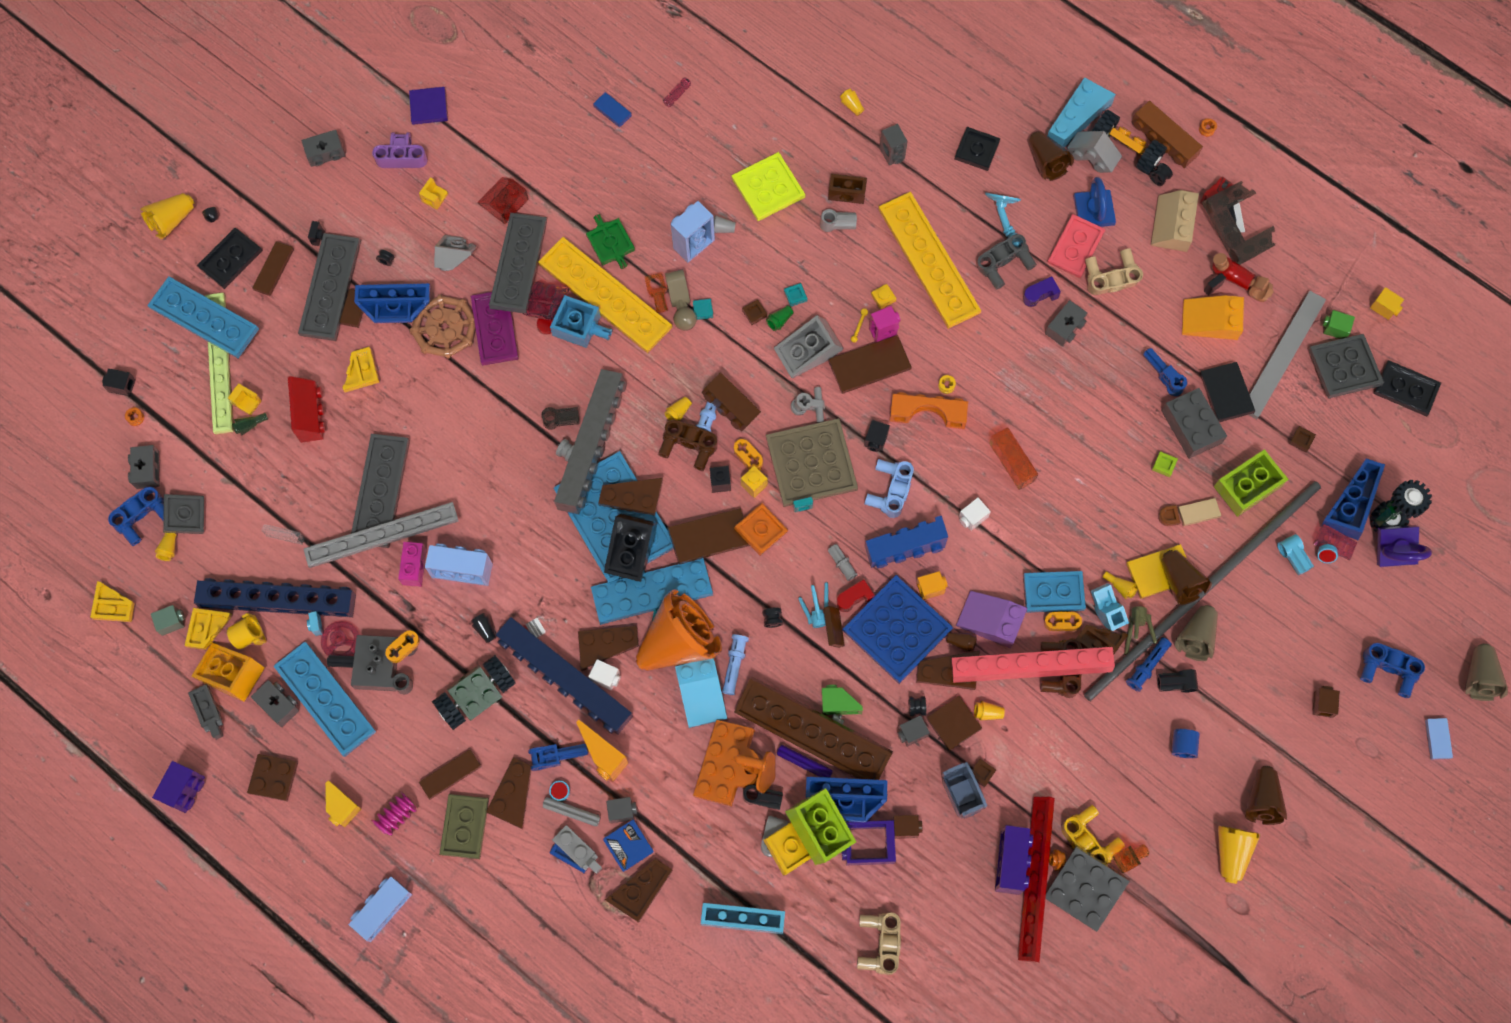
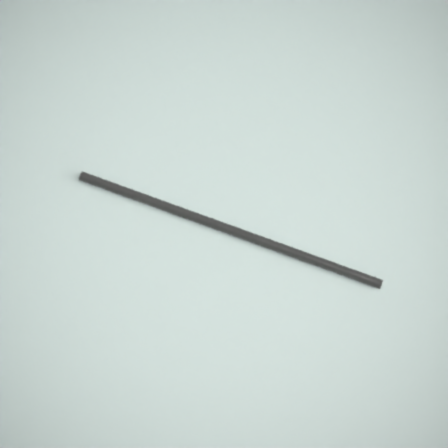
M1314 481L1209 578L1212 583L1209 591L1321 489L1320 484ZM1201 592L1198 600L1176 608L1154 629L1156 639L1158 640L1206 594ZM1149 633L1115 665L1113 672H1107L1085 692L1084 697L1088 701H1092L1153 644L1151 634Z

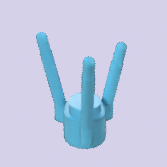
M825 582L824 607H828L829 590L828 583ZM811 585L815 611L811 612L812 615H810L803 599L799 597L798 600L808 619V624H812L813 628L826 626L822 609H819L815 586Z

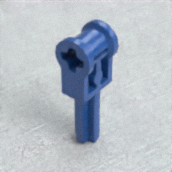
M1152 348L1147 349L1143 356L1160 374L1159 379L1166 386L1167 392L1171 396L1181 395L1187 386L1186 377L1179 374L1172 365L1167 366Z
M557 744L532 748L528 750L533 765L531 770L539 771L560 766L561 760L588 755L587 745L581 744L557 749Z

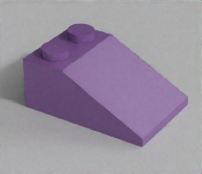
M970 591L956 626L1011 649L1027 608L1009 600Z

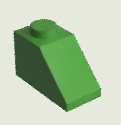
M826 685V688H822V714H862L863 706L842 687L837 688V685Z

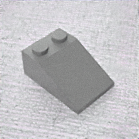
M818 315L774 347L791 378L828 361L844 349L826 319Z

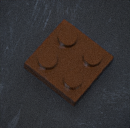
M258 754L247 793L288 802L298 762Z

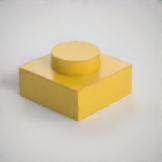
M888 284L871 292V296L880 310L896 302L897 298Z

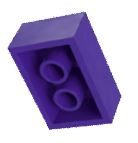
M1006 825L1001 830L995 892L1020 895L1028 888L1029 876L1026 875V871L1031 865V855H1028V850L1033 844V835L1030 834V828Z

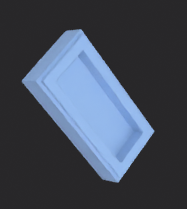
M1447 718L1426 719L1430 759L1453 758Z

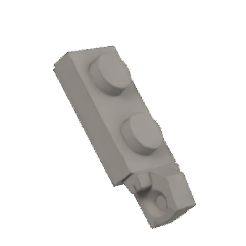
M567 825L552 839L581 869L583 868L586 871L590 868L596 874L602 870V867L595 861L598 858L596 853Z

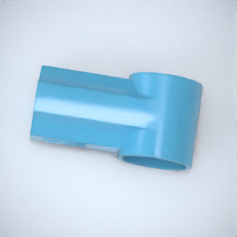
M1294 534L1277 544L1281 555L1284 558H1288L1298 575L1314 567L1305 553L1304 544L1298 535Z

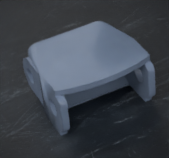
M968 762L957 765L942 773L943 786L958 817L966 819L987 807L985 798Z

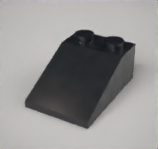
M625 514L615 516L604 573L641 582L653 546L658 522Z

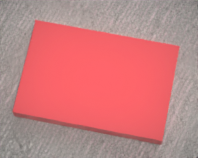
M1072 214L1047 263L1081 278L1087 267L1085 259L1092 257L1106 229Z

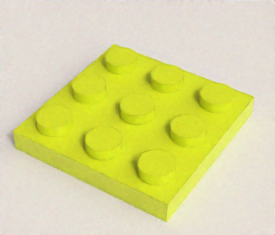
M779 152L732 175L734 184L757 221L805 198L804 191Z

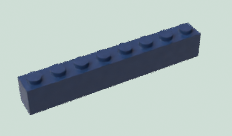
M512 617L496 633V637L499 640L497 643L505 650L507 648L513 651L512 655L520 662L525 660L528 663L527 667L535 674L540 672L543 675L542 679L549 685L555 684L558 687L557 691L564 697L570 696L573 699L572 703L579 709L585 708L589 711L587 715L596 722L599 719L604 723L602 727L609 733L615 732L619 735L632 719L633 715L628 709Z

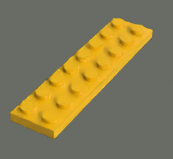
M911 192L906 193L879 206V212L947 328L949 329L980 314V307Z
M564 237L538 261L543 269L581 300L599 307L600 315L646 353H649L672 329L671 323Z

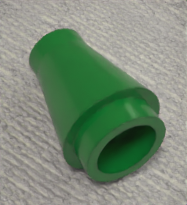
M785 306L770 314L766 322L773 331L780 330L794 312L790 306Z

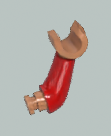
M1218 253L1214 256L1212 267L1217 276L1222 273L1226 277L1225 280L1247 291L1249 290V295L1257 301L1265 302L1268 297H1271L1274 291L1272 290L1273 284L1269 282V278L1257 276L1255 279L1256 275L1228 258L1225 254Z

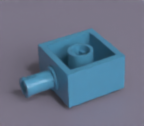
M564 295L550 326L552 336L587 348L593 335L609 340V336L612 335V329L598 325L601 317L599 307Z

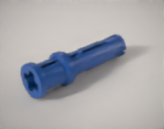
M1161 637L1143 664L1137 665L1135 673L1126 680L1130 688L1137 692L1142 690L1141 686L1152 676L1151 671L1169 647H1171L1172 643L1168 639Z

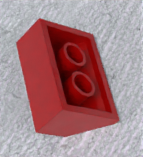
M289 376L288 389L292 431L301 443L324 440L323 433L326 432L324 421L322 422L324 407L320 402V398H323L322 388L314 380Z

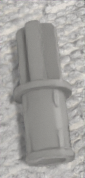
M837 544L832 545L828 552L837 564L836 568L841 570L847 581L854 579L858 574L849 563V558L845 557Z

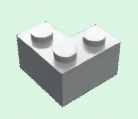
M1105 131L1077 132L1067 147L1074 159L1090 160L1094 169L1100 173L1112 172L1122 157Z

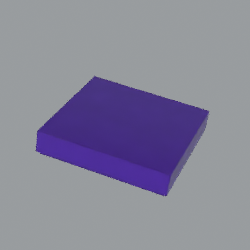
M445 87L409 90L412 125L448 121Z

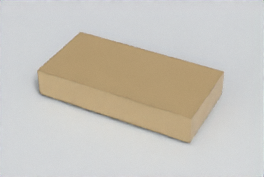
M1216 498L1178 507L1183 526L1221 517Z

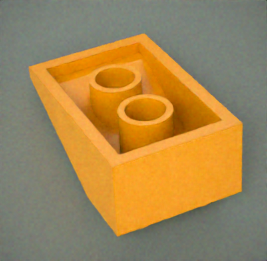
M1224 295L1184 299L1182 335L1238 340L1243 332L1244 297Z
M211 643L191 677L245 702L265 667L251 657Z
M578 720L576 723L597 767L598 775L606 781L610 779L614 782L628 765L626 756L582 721Z

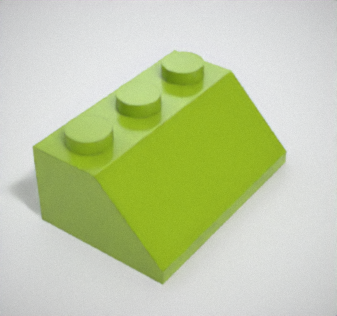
M826 788L785 811L815 865L826 863L856 843L854 836Z

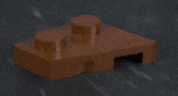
M1086 625L1076 639L1080 642L1083 649L1113 647V654H1115L1128 634H1117L1110 632L1111 630L1098 629L1095 626Z

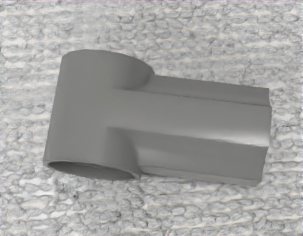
M827 209L821 215L820 228L825 232H831L834 229H856L857 215L856 213L835 212L832 209ZM825 219H830L832 222H827Z

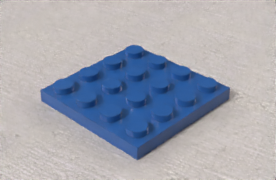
M895 575L842 631L900 684L953 630V627Z

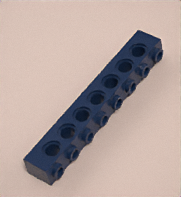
M205 578L204 581L197 580L194 604L199 608L309 615L308 613L316 611L320 616L353 618L356 594L348 587L331 589L330 586L322 585L320 588H312L311 585L307 584L295 587L289 583H282L279 586L270 582H262V584H255L252 581L235 583V581L228 579L223 582H216L215 579ZM221 590V594L218 597H214L215 592ZM241 591L238 598H233L236 592ZM260 592V596L253 600V595ZM279 594V598L272 601L273 595ZM294 595H299L297 601L291 602V598ZM318 596V600L315 603H310L312 597ZM333 597H337L335 604H329Z

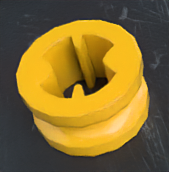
M950 375L942 376L939 380L938 388L942 393L950 394L955 389L956 381ZM945 381L949 382V388H945Z

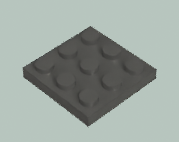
M1364 334L1310 346L1309 353L1328 399L1379 387L1384 383Z
M1076 845L1046 892V899L1097 932L1127 887L1130 879Z

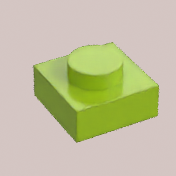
M1160 451L1152 470L1170 477L1178 458Z

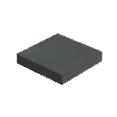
M164 494L163 533L203 534L204 496Z

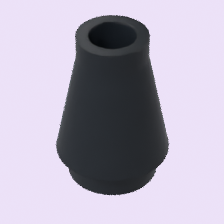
M485 613L471 620L472 627L486 643L497 638L489 616H486Z

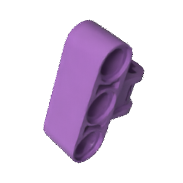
M392 132L390 145H378L372 151L375 162L380 168H422L428 162L424 148L420 145H412L410 132L406 134H395V132Z

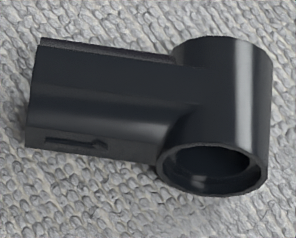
M1189 669L1179 671L1178 673L1158 674L1157 687L1159 692L1181 690L1183 693L1198 691L1196 670Z
M749 785L744 789L743 800L747 804L780 810L783 792L767 789L763 794L756 789V785ZM748 790H755L757 792L755 800L747 798L746 792Z

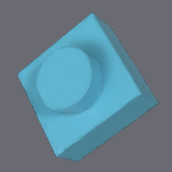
M316 611L308 613V630L315 636L324 635L321 616Z

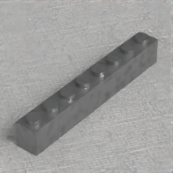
M601 369L554 500L557 510L579 515L581 508L585 507V496L587 491L591 490L592 476L597 472L598 459L603 455L604 442L608 440L610 425H613L615 421V410L619 408L621 393L626 389V381L622 373Z

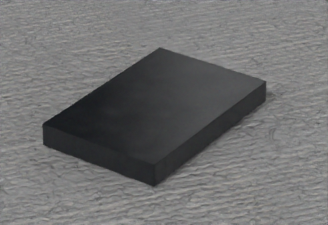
M234 228L196 266L225 289L262 252V249L237 228Z
M1388 360L1381 374L1384 383L1382 386L1376 387L1374 394L1427 417L1441 382Z
M1237 362L1200 371L1212 409L1219 422L1255 413L1254 405Z

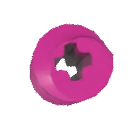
M401 792L402 798L395 796L396 804L389 802L390 810L385 807L383 808L385 815L377 814L379 821L371 820L384 834L392 836L393 831L391 828L398 830L399 825L397 822L404 824L403 816L410 818L409 810L417 811L414 803L403 792Z

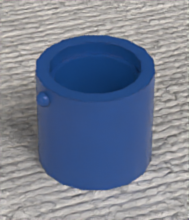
M1175 729L1173 731L1172 755L1180 758H1198L1200 733L1189 729Z

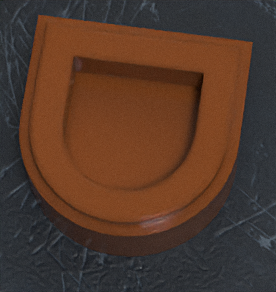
M1176 505L1165 506L1160 510L1158 519L1161 524L1174 526L1181 523Z

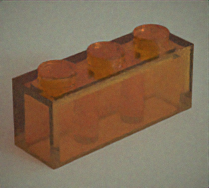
M1007 427L992 435L989 444L1017 488L1021 490L1035 482L1038 473L1010 429Z

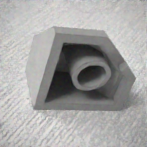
M444 235L435 246L434 267L440 268L442 271L453 270L474 252L476 246L472 243L468 245L463 237Z

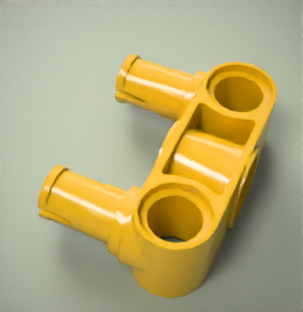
M1090 805L1080 814H1075L1068 818L1062 824L1061 832L1073 849L1077 845L1091 855L1101 857L1102 862L1108 865L1111 863L1112 857L1122 850L1125 844L1117 837L1105 847L1099 845L1096 838L1086 829V824L1099 814L1098 810L1093 805ZM1068 823H1073L1076 826L1075 833L1067 829Z

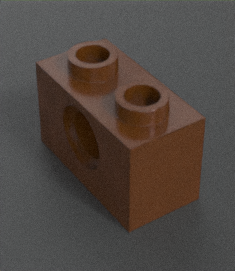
M831 174L828 200L864 204L867 178Z

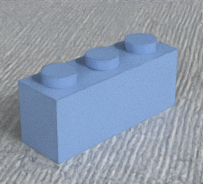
M393 877L384 879L380 883V889L375 895L371 894L366 899V905L361 911L357 910L350 918L352 921L348 925L368 942H371L412 896V893Z

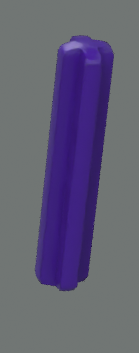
M780 745L777 750L778 756L819 777L830 778L832 775L831 769L783 745Z

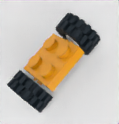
M1107 109L1101 118L1098 119L1092 131H1105L1108 137L1112 135L1140 153L1142 157L1139 159L1136 168L1149 175L1160 162V159H1162L1167 147L1155 139L1147 147L1145 140L1140 137L1130 136L1132 132L1124 127L1116 128L1120 117Z

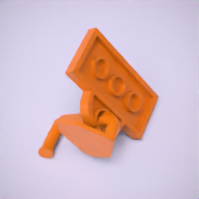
M716 720L693 794L695 798L732 807L738 787L746 788L756 782V789L760 793L764 794L775 780V755L767 751L763 760H761L758 754L750 749L755 731L753 728Z

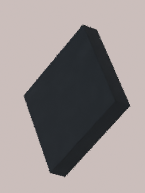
M967 127L954 160L988 171L1001 138Z

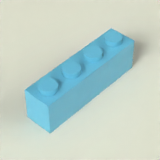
M703 903L701 926L783 934L785 911Z

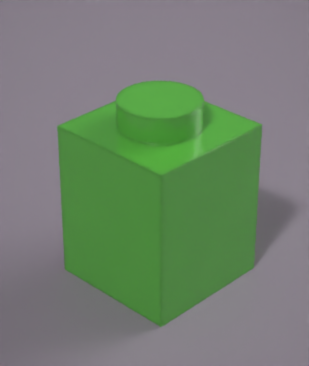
M1333 310L1329 316L1326 315L1322 326L1325 329L1323 334L1339 339L1347 338L1351 333L1355 317Z

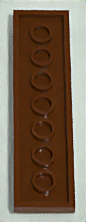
M754 677L750 678L734 713L858 779L879 780L893 753L892 750Z

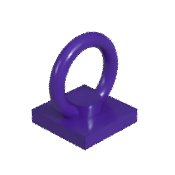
M1419 526L1378 528L1377 565L1379 567L1416 565L1418 561L1425 560L1432 555V550L1429 547L1419 544Z

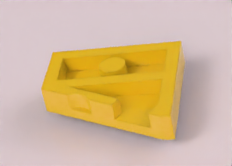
M370 347L351 352L350 365L346 372V382L342 387L345 393L380 383Z
M97 581L90 618L93 620L131 622L135 603Z
M193 608L184 646L206 650L231 619L232 614Z

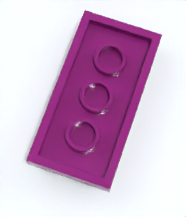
M492 292L471 295L482 366L519 359L511 311L490 309L489 303Z

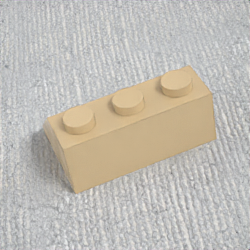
M1179 190L1158 196L1151 246L1188 251L1193 238L1199 193Z

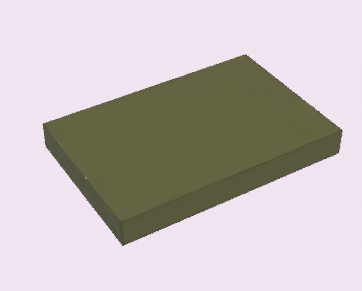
M448 795L439 855L480 860L489 798Z

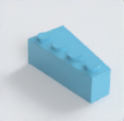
M1084 77L1049 130L1048 136L1062 147H1066L1073 140L1077 132L1085 130L1103 111L1112 106L1116 94Z

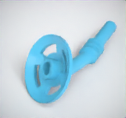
M985 192L988 198L996 202L1005 236L1010 238L1017 234L1013 226H1010L1004 207H1007V204L1017 203L1021 199ZM1020 242L1013 243L1016 248L1022 246Z

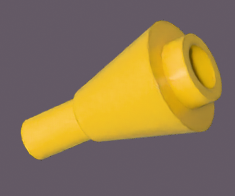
M1107 571L1102 577L1113 584L1114 588L1125 600L1128 598L1132 599L1138 590L1136 583L1116 578Z

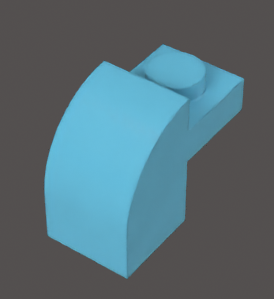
M1109 583L1091 590L1096 605L1093 607L1106 628L1113 631L1129 624L1124 606L1116 601L1113 589Z

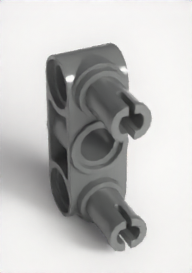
M1015 234L1005 241L996 244L978 258L979 272L989 278L996 290L1005 285V282L997 272L998 268L1005 266L1016 257L1020 258L1028 271L1037 264L1029 253L1025 237L1020 234ZM1014 242H1020L1022 246L1016 248L1012 244ZM983 261H988L991 263V265L989 267H983L981 263Z

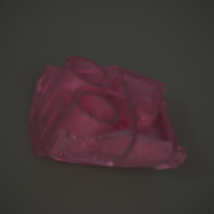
M536 282L532 287L527 314H522L534 318L553 320L564 295L570 289L566 286L559 287L554 284Z

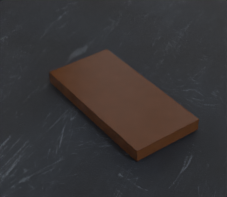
M898 335L828 360L842 394L912 369Z
M741 508L668 527L667 530L678 564L750 546L734 529L744 519Z

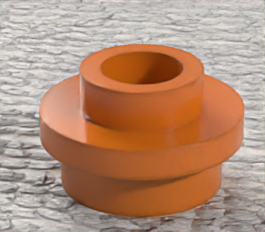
M1055 849L1049 855V864L1054 870H1059L1066 863L1064 852Z

